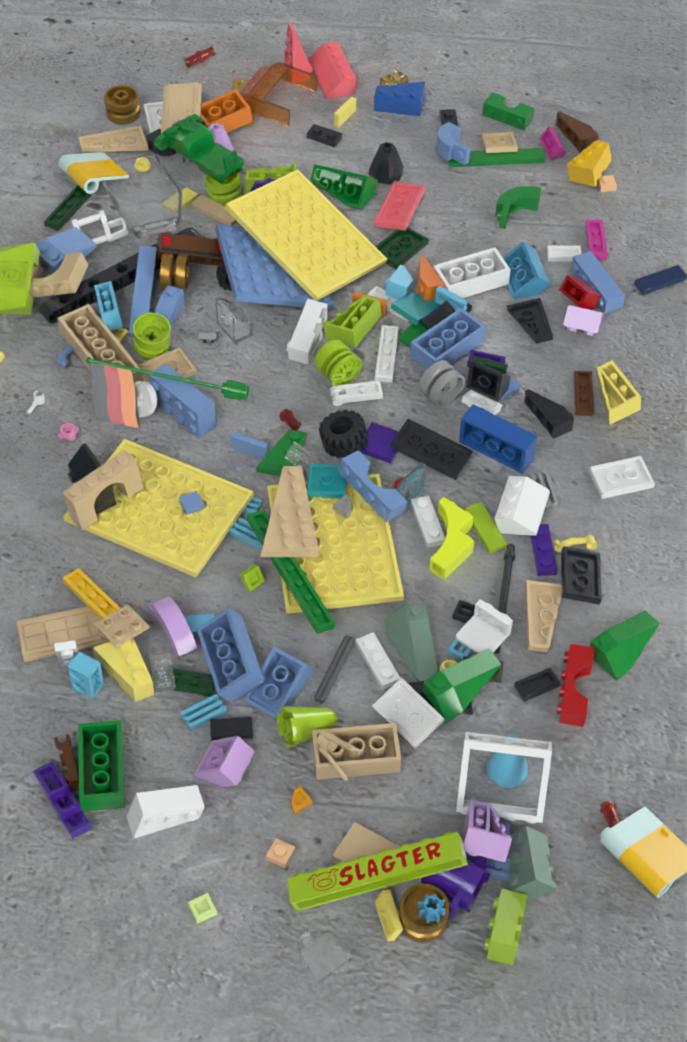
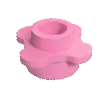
M65 423L60 428L61 432L58 433V438L74 441L79 428L72 423Z

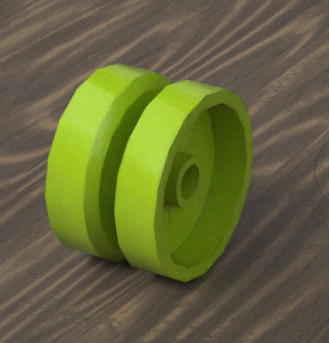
M236 170L224 177L225 182L223 184L205 174L204 182L207 188V197L221 205H226L241 197L243 194L240 173Z

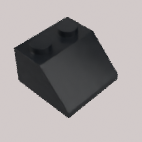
M471 359L467 388L498 402L509 389L510 376Z

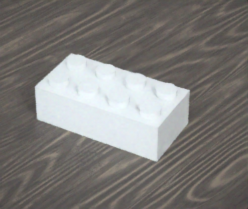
M496 247L433 266V269L445 283V289L461 298L509 284L511 269Z

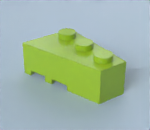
M364 295L349 305L348 310L343 313H337L336 318L330 322L328 320L323 323L325 338L331 341L338 339L347 346L356 348L382 316L380 300Z
M501 888L500 897L495 896L493 909L497 910L496 916H491L488 929L492 930L491 937H486L484 950L488 951V960L514 965L527 894Z

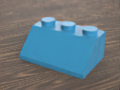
M524 241L503 258L511 269L508 287L514 299L539 295L551 285L536 249Z

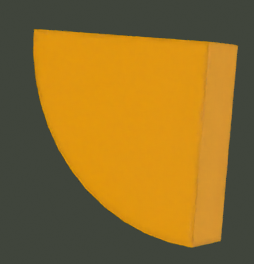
M301 785L294 790L291 799V808L294 815L313 804V800Z

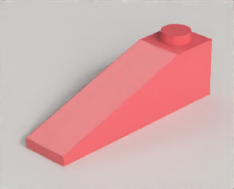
M288 22L286 33L288 40L285 41L287 48L284 49V65L293 83L310 80L311 73L313 72L312 64L308 62L292 23Z

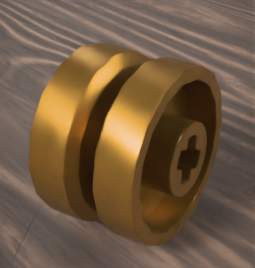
M116 85L105 92L104 102L108 120L115 124L125 125L139 118L141 112L139 93L135 88L128 85Z
M163 253L160 269L161 290L164 291L167 285L174 287L175 282V287L184 289V293H186L190 275L188 254H179L175 262L172 253Z
M418 884L410 887L400 900L399 919L403 928L402 932L409 939L418 943L432 942L444 934L449 916V902L446 895L438 887L430 884ZM436 893L440 900H445L442 908L446 909V913L444 916L439 915L438 923L436 921L427 923L424 917L419 918V911L421 909L418 908V901L424 902L425 894L433 896Z

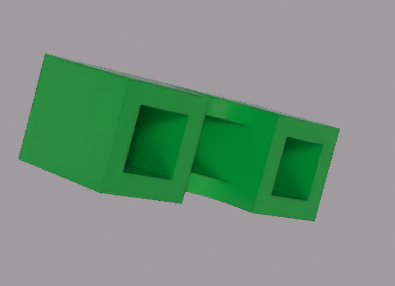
M492 92L483 103L482 115L525 131L533 120L534 108L519 103L514 108L506 107V97Z

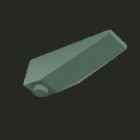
M425 603L404 605L386 617L384 622L388 638L394 643L397 652L408 664V668L416 681H425L437 674L438 668Z

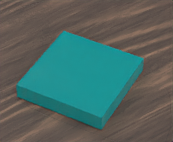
M309 464L308 497L342 498L345 495L346 479L338 472L339 465Z

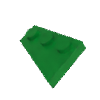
M289 429L259 463L256 471L281 477L283 466H297L307 433Z

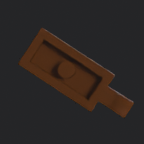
M66 734V741L63 743L58 741V737H55L56 748L63 751L62 754H59L62 767H67V771L64 772L65 781L67 784H71L72 792L79 790V779L71 750L70 736Z

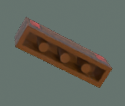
M170 232L159 234L157 239V259H162L163 253H172L175 261L179 254H188L189 263L220 266L222 262L224 263L218 238L192 237L187 234L174 235Z

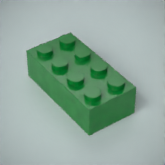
M121 720L78 724L79 800L82 812L125 808L124 750Z

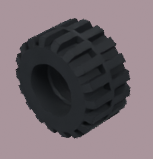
M337 410L335 413H330L328 417L323 419L324 422L320 423L319 435L326 453H329L332 457L336 456V458L340 459L358 450L362 452L361 449H365L366 443H368V433L364 419L358 412L355 413L354 410Z

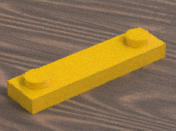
M79 568L62 577L63 583L100 619L121 609Z

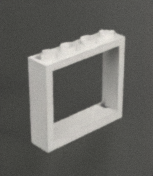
M465 732L456 812L466 815L470 800H464L470 749L544 758L537 809L495 803L488 804H492L498 816L505 820H524L532 824L542 823L552 755V742Z

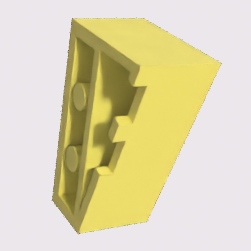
M613 360L597 367V383L609 425L641 410V396Z
M134 638L118 647H115L111 642L93 647L95 660L100 662L107 673L119 683V686L135 702L155 695L153 681Z

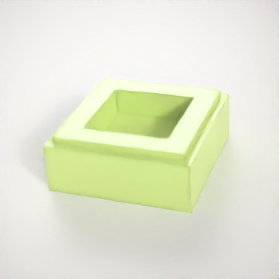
M208 893L187 902L197 924L217 915V910Z

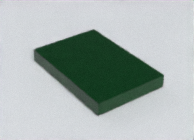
M407 227L406 231L396 229L380 242L376 248L387 258L386 264L397 270L400 265H404L429 243V239Z

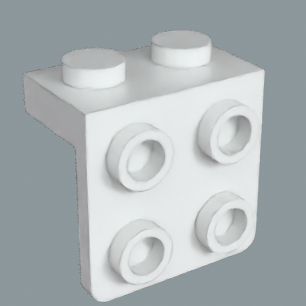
M479 599L475 604L474 616L456 634V639L477 654L487 649L494 653L511 634L513 620L508 615L496 610L490 603Z

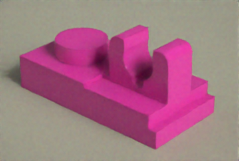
M548 127L539 140L551 160L555 159L556 156L563 158L566 151L562 150L563 146L554 129Z

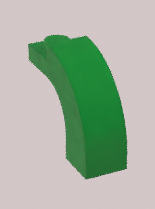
M521 186L503 193L496 205L495 216H497V221H500L499 228L506 229L509 215L516 210L527 209L537 211L541 188Z

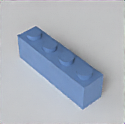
M592 251L573 256L571 264L572 273L601 295L597 306L604 313L622 308L625 298L624 293Z

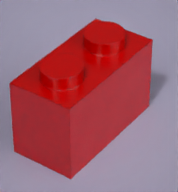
M569 275L566 276L559 288V291L577 306L589 310L595 308L601 297L597 291L582 279Z

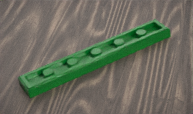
M543 148L518 149V152L486 153L485 150L470 151L469 163L466 165L454 159L449 160L448 163L449 167L545 163Z

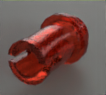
M288 409L281 411L279 415L280 420L285 422L291 430L297 431L302 424L292 415L293 412Z
M610 800L600 805V812L604 814L610 828L621 822L615 809L617 807L615 803Z

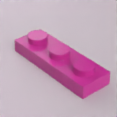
M586 220L585 229L588 250L592 251L598 260H607L603 221Z

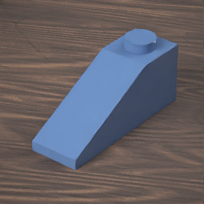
M167 285L156 307L155 313L163 315L168 320L170 328L185 305L184 289Z

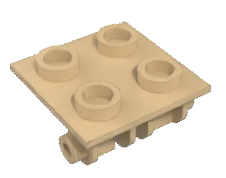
M129 605L94 623L100 631V638L102 640L108 639L115 647L120 646L150 628Z

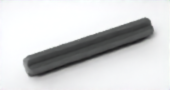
M344 636L314 696L316 702L321 704L325 702L354 644L353 637Z

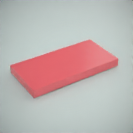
M394 182L374 220V227L406 231L425 192V186Z

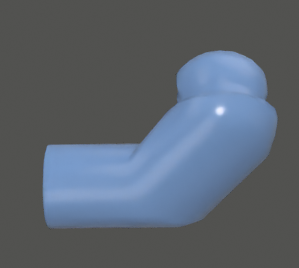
M67 345L57 354V363L61 367H65L70 363L66 357L74 352L71 345Z

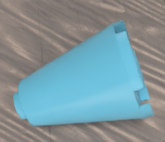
M506 735V736H504V737L519 738V737H517V736H515V735ZM492 752L486 762L488 778L502 788L519 786L528 774L526 756Z

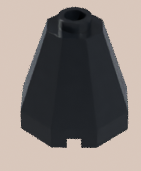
M385 142L380 144L372 160L369 175L377 179V183L390 185L394 180L396 182L401 180L404 166L393 143Z

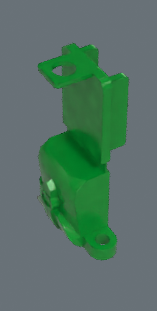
M196 114L175 122L171 127L163 131L161 135L156 137L154 141L156 148L159 150H164L167 147L172 148L189 160L191 159L199 166L200 171L221 184L225 182L224 177L235 170L239 173L243 171L244 159L237 155V151H230L219 143L216 144L212 132L202 124V118Z

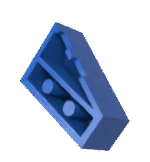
M425 81L377 86L374 95V111L420 116L424 100Z

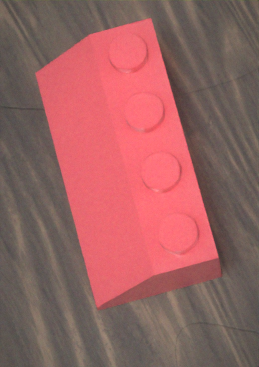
M338 41L322 44L308 59V62L312 64L314 75L325 98L331 99L356 94V77Z

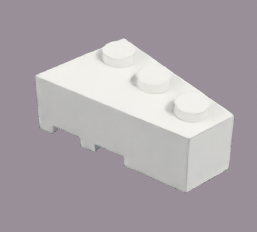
M197 785L136 793L127 814V820L134 839L186 822L195 821L200 818L205 806Z

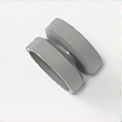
M441 360L431 365L425 371L419 382V389L436 406L444 407L452 403L460 395L465 386L466 379L449 362Z

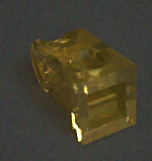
M398 70L380 78V86L408 83V76L403 75Z

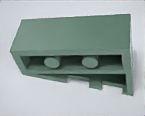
M527 826L513 832L511 837V855L509 858L508 890L527 894V902L557 889L556 883L552 882L551 874L554 872L553 867L549 866L548 862L550 851L547 835Z

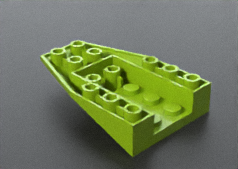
M34 242L0 247V315H32L34 299L30 295L33 267H38L40 250Z

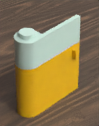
M104 152L63 155L58 162L60 169L88 194L97 191L99 181L129 178V174Z
M646 807L641 808L612 828L606 827L600 834V843L656 898L661 897L675 880L687 873V846Z

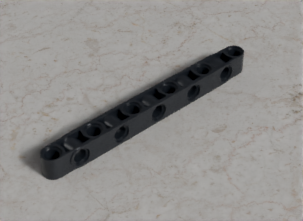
M192 227L174 234H187L192 237L201 236ZM139 252L80 282L76 293L56 295L44 301L39 306V312L49 323L58 322V317L87 304L91 305L97 302L94 285L111 281L114 292L134 283ZM157 252L154 272L161 268V259H157Z

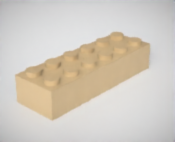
M89 304L58 317L61 335L72 346L75 353L90 372V364L86 362L88 357L94 360L140 369ZM132 371L134 382L143 381L142 373Z

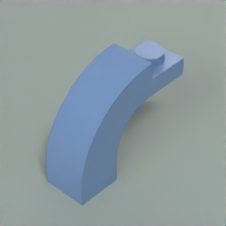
M450 122L442 125L438 130L436 143L438 154L447 161L454 159L466 165L469 163L471 148L459 143L461 128Z

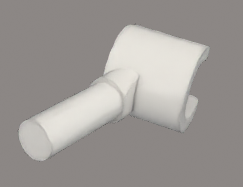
M39 391L33 393L34 401L27 410V414L30 415L37 405L45 402L44 393L39 396Z

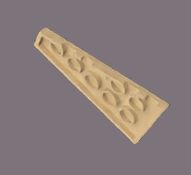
M283 466L260 557H318L319 548L302 466Z

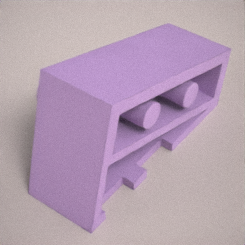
M470 799L463 827L464 849L471 856L479 855L505 862L512 838L510 835L505 834L506 828L499 823V816L492 804Z

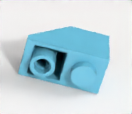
M400 265L397 270H393L391 277L387 278L384 285L386 288L385 295L400 299L410 294L413 278L403 265Z

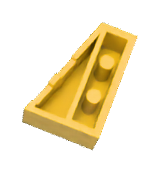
M596 140L567 163L569 181L596 187L597 180L602 177L601 173L607 169L611 162L609 143Z

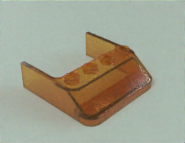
M276 62L259 68L239 94L250 106L252 113L289 126L290 110L266 101V96L280 79L316 92L317 75L282 62Z

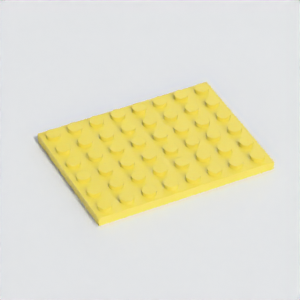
M298 169L227 203L225 206L227 212L315 301L382 266L387 261V258Z
M124 439L107 461L123 450H126L137 461L144 488L128 499L119 490L116 483H113L116 505L96 514L98 520L84 530L196 578L252 500L254 491ZM197 491L204 504V509L186 515L179 502V497ZM67 511L63 516L64 521L77 526L71 520L69 511Z
M379 474L368 475L375 485L382 488ZM347 480L345 494L350 497L352 503V512L348 519H345L333 509V504L341 498L308 497L319 555L318 557L294 558L326 609L404 601L389 521L385 522L378 516L376 511L365 502L364 498L352 488ZM308 481L305 482L306 490L308 487ZM278 485L267 486L270 512H272ZM281 577L286 614L303 612Z

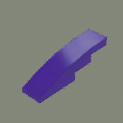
M50 762L34 770L33 773L72 839L91 830L92 827L89 820L82 812L80 804L71 793L69 785L54 763Z

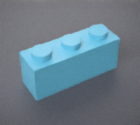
M112 282L94 285L104 324L110 331L122 328L123 324Z

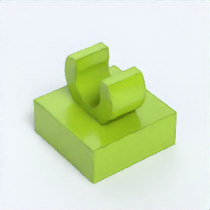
M256 564L251 565L239 574L241 582L249 592L265 582L261 570Z

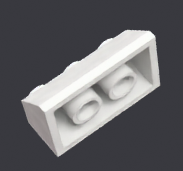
M509 476L494 518L500 533L537 535L550 494L549 489L528 477Z

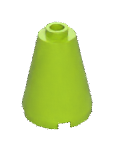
M283 706L279 708L281 713H277L278 732L280 736H284L286 741L283 744L287 748L295 747L312 739V730L332 729L337 723V715L331 708Z

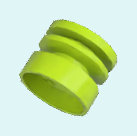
M142 314L133 324V348L141 358L150 360L168 352L170 348V324L161 314Z
M336 339L320 348L315 356L314 366L333 386L350 384L356 379L361 371L362 361L343 341Z

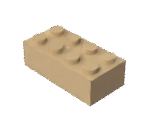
M396 723L312 730L316 780L342 778L327 758L318 751L320 746L316 743V740L324 730L361 750L360 753L351 752L338 745L334 751H328L346 777L399 773L401 771V754Z

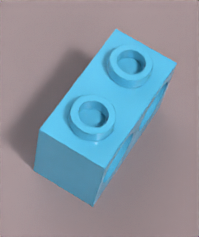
M81 652L69 661L68 672L72 689L93 699L104 685L100 662Z

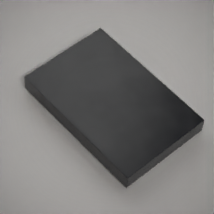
M563 546L561 549L562 598L598 605L601 603L600 553Z

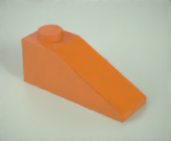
M420 256L417 268L416 291L423 301L435 300L436 289L439 286L445 288V283L424 256Z

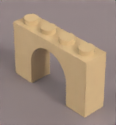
M82 252L66 254L59 269L44 278H40L44 270L38 262V267H33L30 295L32 297L76 293L88 267Z
M123 450L62 492L71 520L82 531L98 520L94 503L100 492L107 486L116 483L119 490L128 499L144 488L137 461L126 450Z

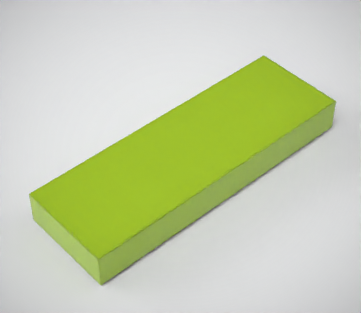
M482 502L465 507L464 511H468L474 517L473 527L489 554L507 548L506 541Z

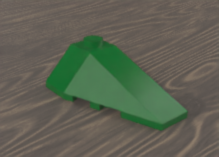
M314 164L310 179L346 206L362 209L374 196L378 181L369 176Z
M643 611L605 630L591 640L590 647H595L593 659L617 681L632 669L636 659L640 656L643 648L659 626V622L647 611Z
M487 649L424 681L422 691L437 712L445 719V723L465 711L469 703L501 667V663L493 652Z

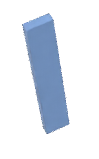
M139 246L129 336H133L135 320L142 314L150 312L157 247Z

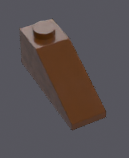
M560 111L557 112L555 125L579 153L598 140L597 132L590 125Z

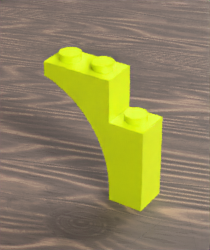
M443 497L439 501L438 514L445 524L447 535L440 549L430 558L429 571L445 580L473 553L474 540L466 534L472 529L474 517L468 511L458 507L453 501Z

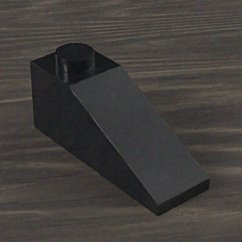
M530 389L525 391L524 403L553 439L572 431L574 417L564 406Z

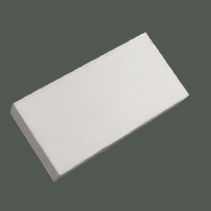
M547 246L546 249L548 262H572L573 256L582 254L581 246Z

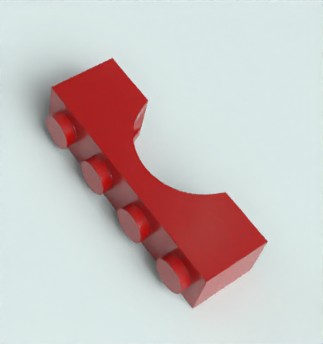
M570 644L569 651L564 652L563 663H567L566 668H562L561 680L565 681L564 685H560L559 697H562V702H558L556 714L560 715L559 723L584 727L588 698L578 692L574 683L579 678L590 675L595 647Z

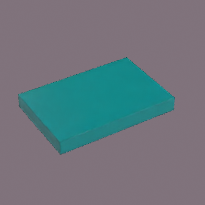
M414 291L392 302L391 309L415 325H418L423 318L440 304L436 303L435 300L423 301L417 291Z

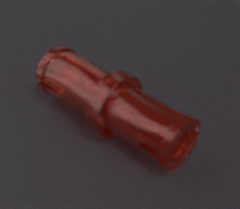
M210 46L205 50L196 51L194 55L184 58L186 66L190 67L196 63H202L205 59L215 56V52H212L214 49Z

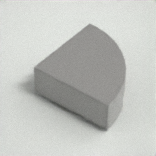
M347 494L333 504V509L345 519H348L352 512L351 499Z

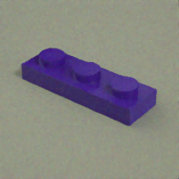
M549 524L539 525L537 535H530L537 576L557 575Z

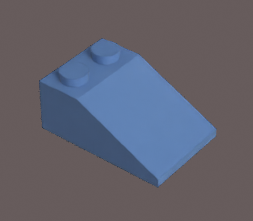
M77 227L45 238L37 245L40 250L39 261L52 273L59 269L66 254L82 252L85 258L98 247L95 242Z
M273 646L261 668L264 682L249 691L244 701L277 719V713H281L279 708L292 704L306 686L315 669Z

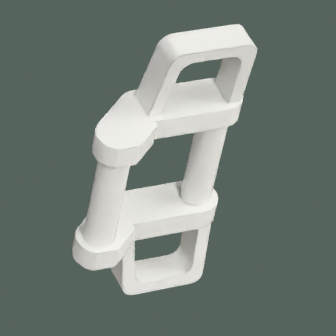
M104 210L80 220H72L73 227H77L80 231V226L102 220L106 235L91 239L97 245L107 241L112 242L129 233L123 217L108 222ZM123 225L122 230L111 233L110 228Z

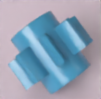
M436 893L433 896L425 894L424 902L418 901V908L421 909L419 911V918L424 917L427 923L430 921L438 923L439 915L444 916L446 913V909L442 908L445 900H440Z

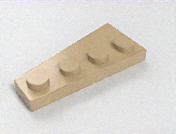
M141 125L78 137L82 152L148 151V144Z
M526 580L524 587L527 650L547 653L561 601L562 584Z

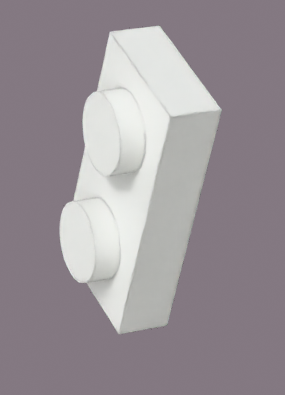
M473 390L463 395L461 401L467 404L468 407L474 404L494 415L500 412L502 404Z

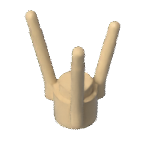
M324 730L316 740V743L320 746L318 751L327 758L343 780L348 781V778L328 751H334L338 745L351 752L360 753L361 750Z

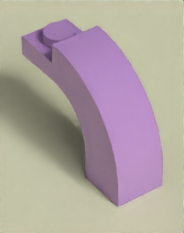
M170 596L157 600L151 604L152 606L148 607L150 614L161 623L175 654L181 656L197 649L187 621Z

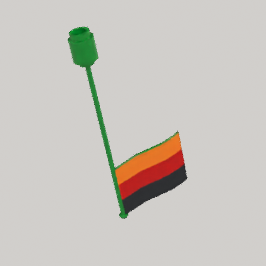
M91 357L86 359V362L90 364L93 379V405L97 420L140 428L136 415V388L132 371L221 389L224 398L238 401L247 400L250 387L243 382L227 380L226 383L223 382L222 386L94 360Z

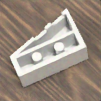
M307 299L292 339L287 344L288 359L309 364L325 334L323 323L327 321V304Z

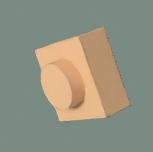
M613 175L602 176L601 179L597 180L600 192L616 191L617 184Z
M275 838L266 854V860L286 868L295 852V846Z

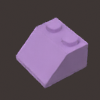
M568 305L563 326H567L566 330L577 332V329L584 330L583 334L594 336V333H599L604 313Z
M239 736L212 740L194 775L223 788L237 786L242 780L246 767L251 763V758L255 751Z

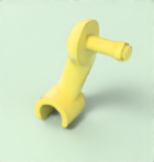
M593 535L581 538L571 537L562 542H559L558 539L554 541L556 552H561L563 546L571 547L577 544H586V548L589 550H594L597 547V542Z

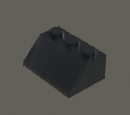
M86 443L81 445L68 463L69 473H67V476L72 484L77 483L101 466ZM113 484L107 486L97 496L94 503L96 514L116 505Z

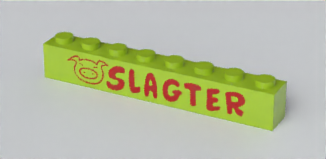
M446 832L440 837L425 838L421 842L403 844L399 848L392 850H381L378 854L371 856L363 855L356 860L349 862L341 861L331 867H319L309 873H297L293 877L287 878L290 903L296 911H301L466 866L468 863L463 840L458 832Z

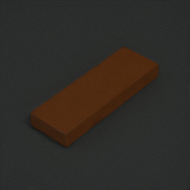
M574 371L575 415L593 416L592 371Z

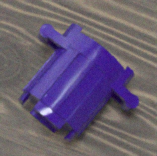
M478 855L475 861L467 858L468 865L422 877L421 883L438 887L448 899L452 900L449 905V916L455 917L459 909L468 913L471 912L469 908L477 898L483 883H487L490 874L487 872L488 869L491 870L492 866L486 863V857Z

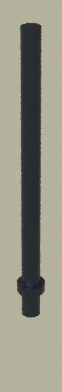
M513 544L507 545V551L504 554L505 565L498 611L504 614L506 613L512 564L516 557L514 554L515 545ZM501 645L494 651L495 654L500 653Z

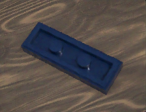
M679 265L638 278L634 281V285L642 295L685 281L687 280V275Z

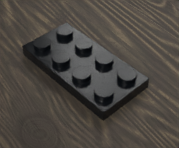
M410 419L406 420L390 448L454 480H457L473 454V450Z

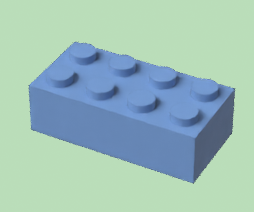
M460 308L413 340L410 346V357L426 370L441 360L453 364L485 341L486 326Z
M166 363L153 371L183 378ZM149 375L150 384L156 392L157 404L167 414H171L179 424H183L191 434L201 438L216 427L214 402L191 383Z
M227 608L197 629L219 696L234 702L264 682L241 615Z

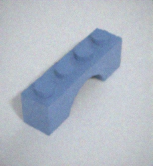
M359 450L342 458L338 472L364 498L365 502L376 511L378 516L385 522H388L403 514L408 501L396 489L381 488L369 479L367 472L371 463Z

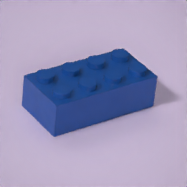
M473 404L461 418L459 442L523 474L534 460L537 436Z

